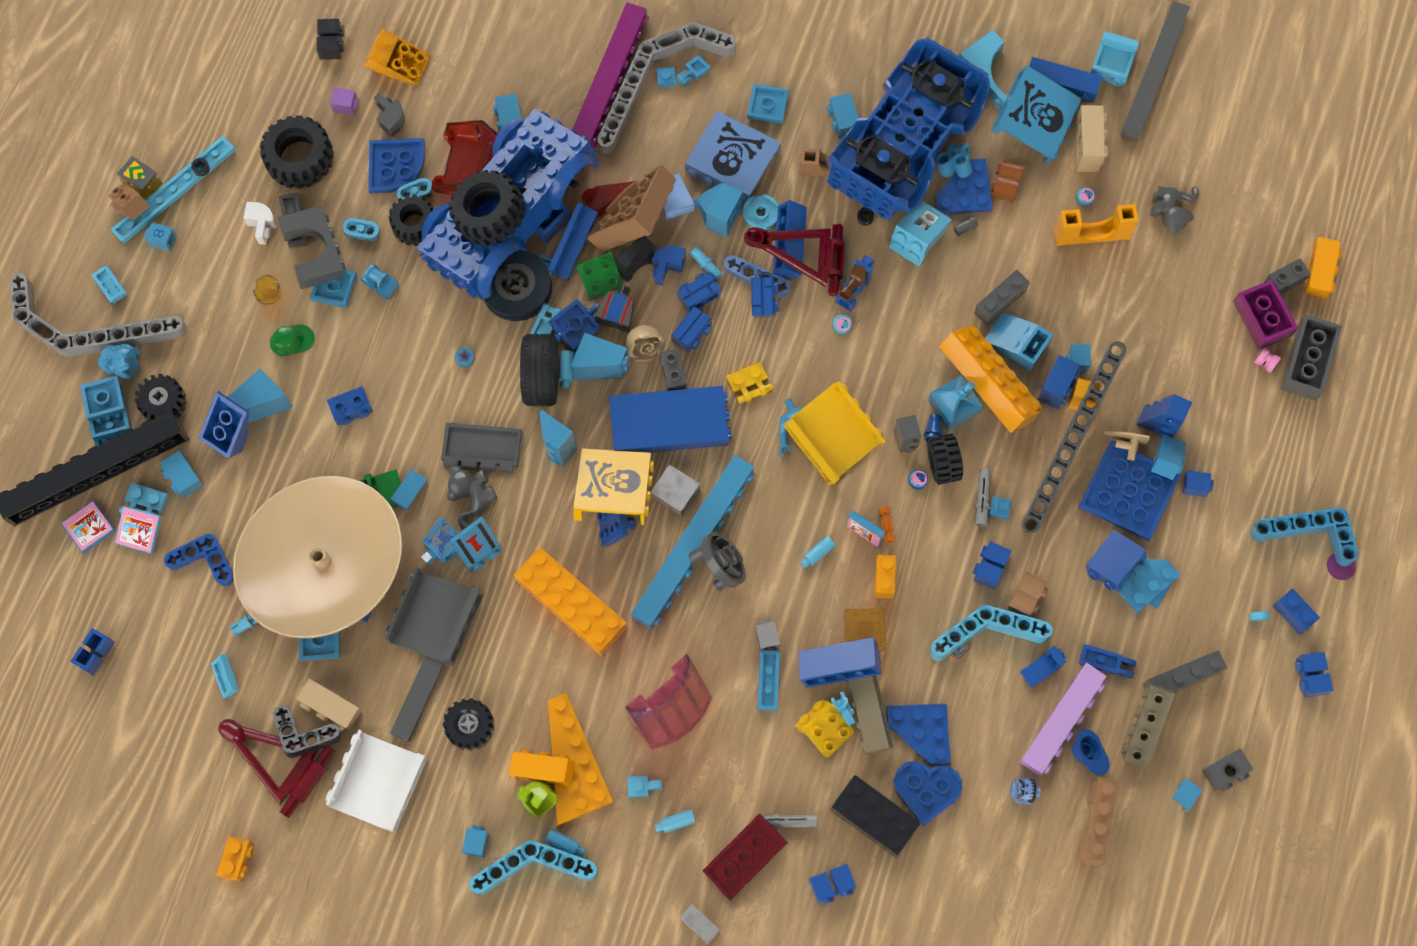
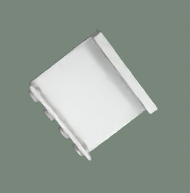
M358 730V733L354 734L351 739L350 745L352 746L349 753L346 752L343 757L341 771H338L334 777L335 785L326 795V805L396 833L426 764L427 757L420 753L415 754Z

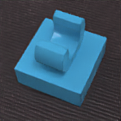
M992 496L989 517L1008 520L1012 500Z

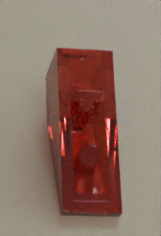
M634 181L589 188L581 195L582 204L587 208L597 211L599 213L598 218L606 213V208Z

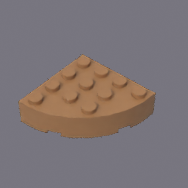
M663 165L645 173V178L639 183L634 181L606 208L605 212L607 214L602 220L598 219L587 239L599 251L611 250L616 246L624 245L629 241L637 240L642 236H648L654 230L653 226L659 219L660 212L666 205L668 195L672 192L676 178Z

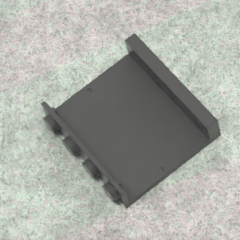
M416 567L409 577L407 589L401 595L399 608L397 607L394 611L392 624L386 629L385 639L390 644L454 666L484 594L476 587L469 589L425 574Z

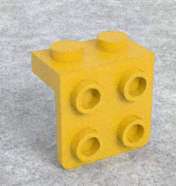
M825 699L816 702L813 708L807 714L801 716L795 725L801 733L808 736L822 755L827 758L854 733V729L848 726L837 708Z

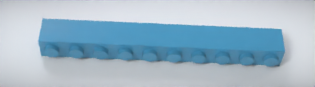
M736 455L733 456L631 613L632 619L650 630L660 624L663 618L661 616L664 610H669L673 603L671 599L675 594L678 595L684 586L682 582L685 578H689L694 571V568H692L694 564L688 557L689 553L701 546V540L716 530L720 531L725 523L723 519L726 514L730 515L735 507L734 502L737 498L741 499L745 492L743 488L747 483L750 484L755 477L753 465Z

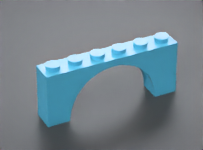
M992 30L962 51L959 56L989 74L990 89L988 96L993 101L994 106L1001 110L1008 95L1003 93L995 84L991 74V64L1003 51L1005 42Z

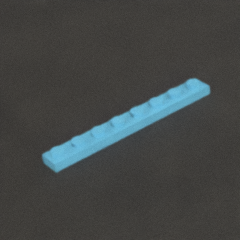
M222 136L195 159L204 158L210 166V173L232 155L236 149ZM190 162L145 200L150 206L133 221L129 217L123 218L110 230L125 244L205 176H197L192 170V162ZM203 164L199 165V170L203 169Z

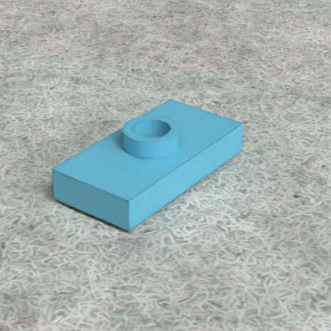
M107 265L91 275L112 305L128 295Z
M227 654L216 658L211 663L222 697L226 699L234 695L239 688Z

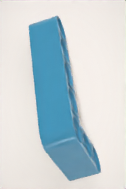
M1343 508L1261 519L1255 523L1250 531L1251 537L1256 541H1267L1328 531L1335 560L1340 566L1347 567L1358 557V549L1349 515ZM1334 516H1338L1341 522H1337ZM1315 518L1319 519L1322 525L1317 524ZM1296 521L1300 522L1303 528L1298 527ZM1277 524L1282 525L1284 531L1279 530ZM1257 527L1263 528L1265 534L1260 533ZM1338 534H1342L1346 541L1341 540ZM1343 552L1348 553L1350 559L1345 558Z

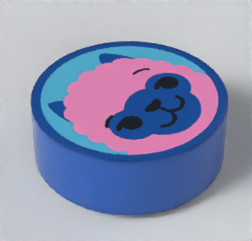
M923 470L912 471L908 479L909 485L916 490L923 489L928 482L927 474Z

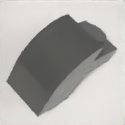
M378 93L374 100L376 106L383 112L376 119L379 127L393 137L403 127L405 122L401 103L398 99L392 102L387 96L383 97Z

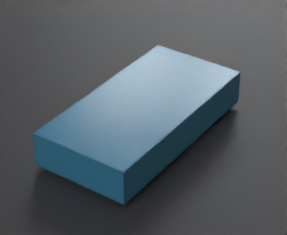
M411 469L391 497L390 502L407 511L427 482V478Z

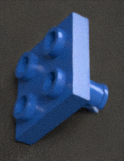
M597 513L600 527L599 537L602 546L608 547L627 537L628 529L633 530L636 526V523H631V521H636L635 518H628L626 514Z

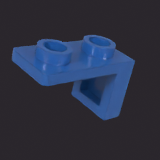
M1053 646L1045 655L1021 670L1020 674L1032 688L1062 668L1066 663V656L1061 649Z

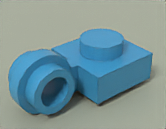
M697 55L685 65V69L688 72L682 71L677 76L678 83L687 86L692 81L691 76L696 80L700 79L710 71V65L700 55Z

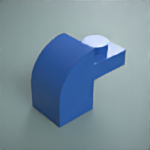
M665 246L654 254L652 261L655 267L652 277H655L656 285L663 286L667 269L682 273L686 258L685 248Z

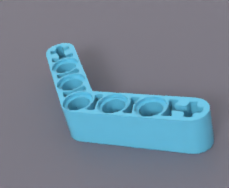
M983 605L937 638L931 645L929 655L935 661H942L984 629L1043 644L1049 640L1053 628L1046 621ZM986 613L990 619L985 620L980 614ZM999 619H1006L1009 624L1003 625ZM1019 624L1026 625L1028 630H1021ZM965 625H972L974 627V630H967ZM950 636H957L959 641L953 642ZM944 644L946 645L942 652L936 651V648L941 649L944 646Z
M529 840L473 876L469 886L475 894L484 895L532 862L585 881L594 880L598 875V869L592 861ZM529 846H535L537 849L536 853L532 856L526 854V849ZM553 852L556 856L555 860L550 863L546 862V854ZM512 857L519 858V864L516 867L509 866V861ZM567 859L574 860L575 864L572 869L564 868V862ZM579 862H582L580 866L585 869L591 866L593 873L585 876L586 873L583 870H578ZM496 868L502 870V875L498 879L492 877V872ZM485 875H487L488 878L492 881L491 884L488 881H486L487 879L484 877ZM477 881L484 882L482 884L483 888L481 890L479 888H475L477 886Z

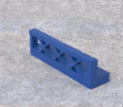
M580 202L577 203L548 268L549 272L569 281L587 241V236L599 214L597 211L585 207Z

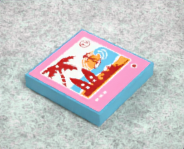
M123 506L115 543L153 553L162 515Z

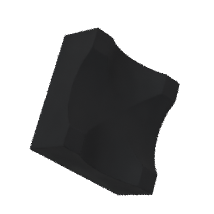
M646 236L634 240L628 249L621 250L616 257L618 272L627 282L633 278V275L639 268L653 263L652 258L655 245Z

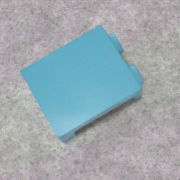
M1104 31L1091 73L1101 75V81L1124 87L1139 41Z

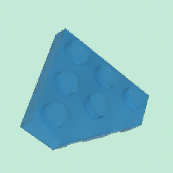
M1146 559L1143 564L1138 563L1121 585V591L1118 594L1136 613H1139L1180 577L1181 574L1167 560Z

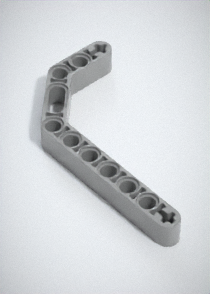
M690 23L642 42L598 136L599 151L604 155H610L614 152L654 62L692 47H697L723 57H732L736 50L735 38L730 34L698 23ZM674 40H681L680 42H677L670 46L661 47L662 45L672 42Z
M16 273L10 278L13 319L21 328L63 357L102 352L109 345L120 346L121 344H128L130 346H138L179 339L187 333V327L182 319L178 316H171L63 334L35 314L33 285L29 279L22 273ZM38 326H45L53 332V336L46 339L35 332ZM161 328L158 333H155L156 329ZM143 331L141 335L136 336L138 332ZM124 334L121 339H117L120 335ZM105 337L103 342H99L101 338ZM83 341H86L84 345L80 346ZM64 344H68L67 347L62 349Z

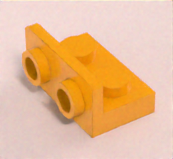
M229 836L216 876L241 882L248 872V866H246L248 859L254 853L253 842Z

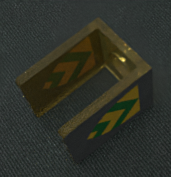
M133 156L117 173L123 183L126 182L145 199L149 198L163 184L160 179L155 177L157 175L156 171Z

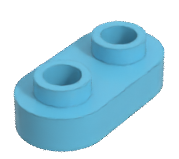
M427 178L417 179L399 187L397 197L398 199H405L404 196L408 194L410 195L409 197L417 195L418 198L420 196L426 198L433 192L432 183Z
M349 218L343 223L344 233L350 238L374 241L380 235L378 225L372 221ZM351 228H356V230L350 231ZM374 231L373 234H371V235L368 234V232Z

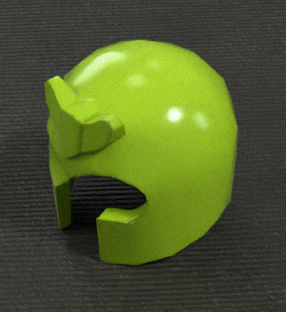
M542 780L532 781L525 787L520 786V792L517 793V799L521 800L523 806L535 818H539L543 813L553 808L558 800L554 791Z

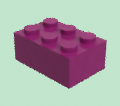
M1273 280L1238 293L1233 301L1258 350L1292 337L1298 329Z

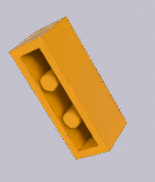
M1318 236L1313 244L1308 269L1311 274L1306 280L1304 294L1326 299L1330 293L1334 292L1336 283L1333 280L1339 270V266L1336 264L1342 254V249H1339L1340 241Z
M521 749L520 752L512 753L508 776L518 780H542L549 784L571 786L575 762L570 760L568 755L557 754V757H552L550 753L539 752L536 755L532 754V751Z

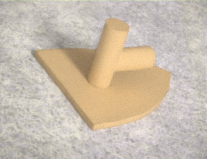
M1104 432V434L1119 439L1116 441L1115 447L1129 450L1127 460L1135 461L1138 444L1147 446L1150 438L1147 435L1129 432Z

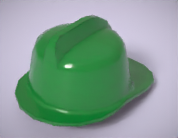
M305 325L282 326L272 334L270 347L275 354L280 356L301 353L312 347L315 335Z

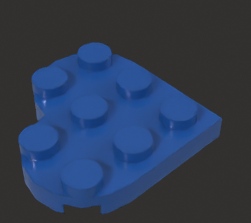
M907 762L900 766L893 779L897 794L916 819L921 822L922 826L952 805L960 797L962 791V779L958 772L946 766H935L929 769L923 763Z

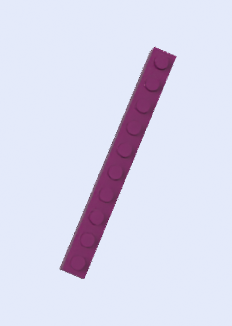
M626 2L573 126V130L580 137L583 135L590 140V146L593 149L597 145V136L602 130L603 121L611 110V102H614L617 97V88L622 86L623 74L629 69L630 57L635 55L636 43L641 41L642 29L644 26H647L649 21L647 8Z

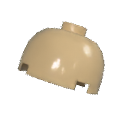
M641 325L629 332L626 338V348L629 356L634 361L646 362L654 359L652 355L656 353L659 355L662 352L664 340L656 328L650 325Z

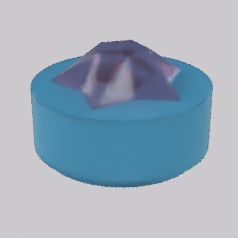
M460 348L455 354L456 363L464 368L471 366L474 362L473 352L469 348Z

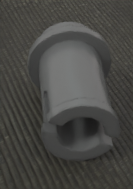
M968 216L965 221L954 225L953 229L956 235L960 236L971 229L975 230L978 222L974 216Z

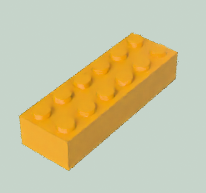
M973 324L952 332L939 346L965 379L975 384L974 390L1010 433L1031 424L1044 411L1040 402L1032 396L1028 388L1016 377L1015 372L1006 365L1003 358L995 352L992 345L985 340Z
M541 547L513 575L515 580L600 656L628 628L627 622Z

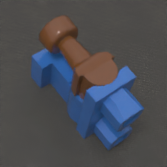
M865 255L861 261L856 260L854 262L850 277L838 291L835 303L852 312L856 304V295L861 293L864 286H868L870 283L874 259Z

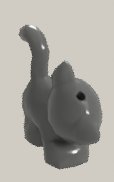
M1158 186L1157 192L1152 197V202L1156 204L1155 207L1151 208L1150 216L1156 218L1162 213L1164 225L1171 234L1176 235L1194 219V215L1191 211H1186L1176 206L1175 203L1180 198L1188 202L1198 200V188L1193 187L1191 189L1192 195H1189L1173 187L1165 188Z
M458 466L450 467V477L448 480L449 491L447 499L449 501H456L469 495L472 498V509L460 513L457 520L460 528L464 530L469 526L465 519L483 512L492 501L497 499V495L491 486L485 487L489 480L483 470L475 475L476 479H473L469 472L463 471Z

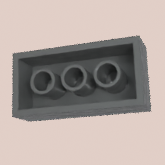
M1307 314L1303 316L1298 324L1281 383V390L1315 401L1321 397L1341 332V325Z

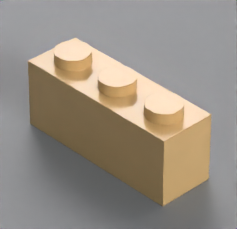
M308 679L296 698L300 702L299 706L308 712L311 709L317 712L315 716L325 722L327 719L334 722V725L338 726L340 731L346 729L350 732L362 713L359 707L311 679Z

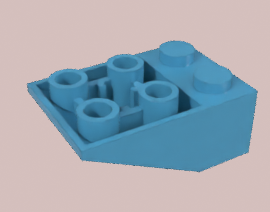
M1003 312L985 337V340L992 345L993 349L1031 372L1051 343L1054 335L1037 324Z

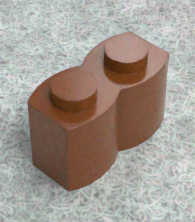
M1005 159L1002 164H998L995 172L998 178L997 180L993 179L990 188L993 191L992 196L1013 203L1025 165Z

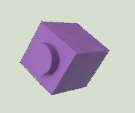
M334 87L330 100L332 111L354 115L355 109L359 108L360 103L356 92Z

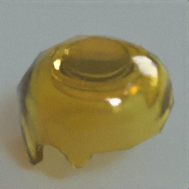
M263 275L256 280V289H253V293L259 303L268 305L275 303L280 298L282 288L275 276Z

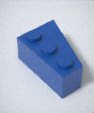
M1173 394L1163 398L1161 402L1154 401L1151 406L1146 404L1136 424L1158 434L1160 438H1163L1164 434L1173 438L1183 424L1193 402Z

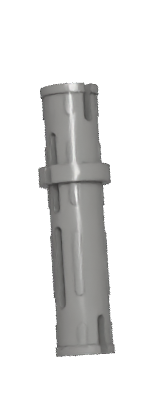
M988 468L979 469L977 503H975V509H977L975 525L979 527L988 526L991 470ZM983 482H985V491H984V494H983ZM982 501H984L983 513H981V511H982Z
M775 813L771 816H763L776 830H779V828L799 827L817 828V814L779 815V813Z

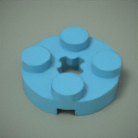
M768 195L752 196L746 201L743 208V219L750 228L758 227L769 230L777 224L778 203L775 199ZM765 210V215L758 216L757 211Z

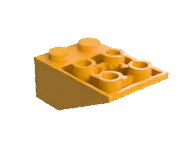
M382 29L377 34L363 66L378 74L417 86L431 55Z

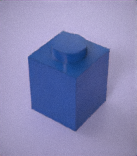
M1188 470L1184 475L1182 494L1206 497L1213 490L1214 481L1211 480V473Z

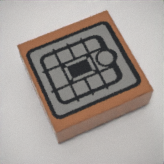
M954 636L951 640L958 642L959 638ZM965 643L950 656L958 661L971 647Z

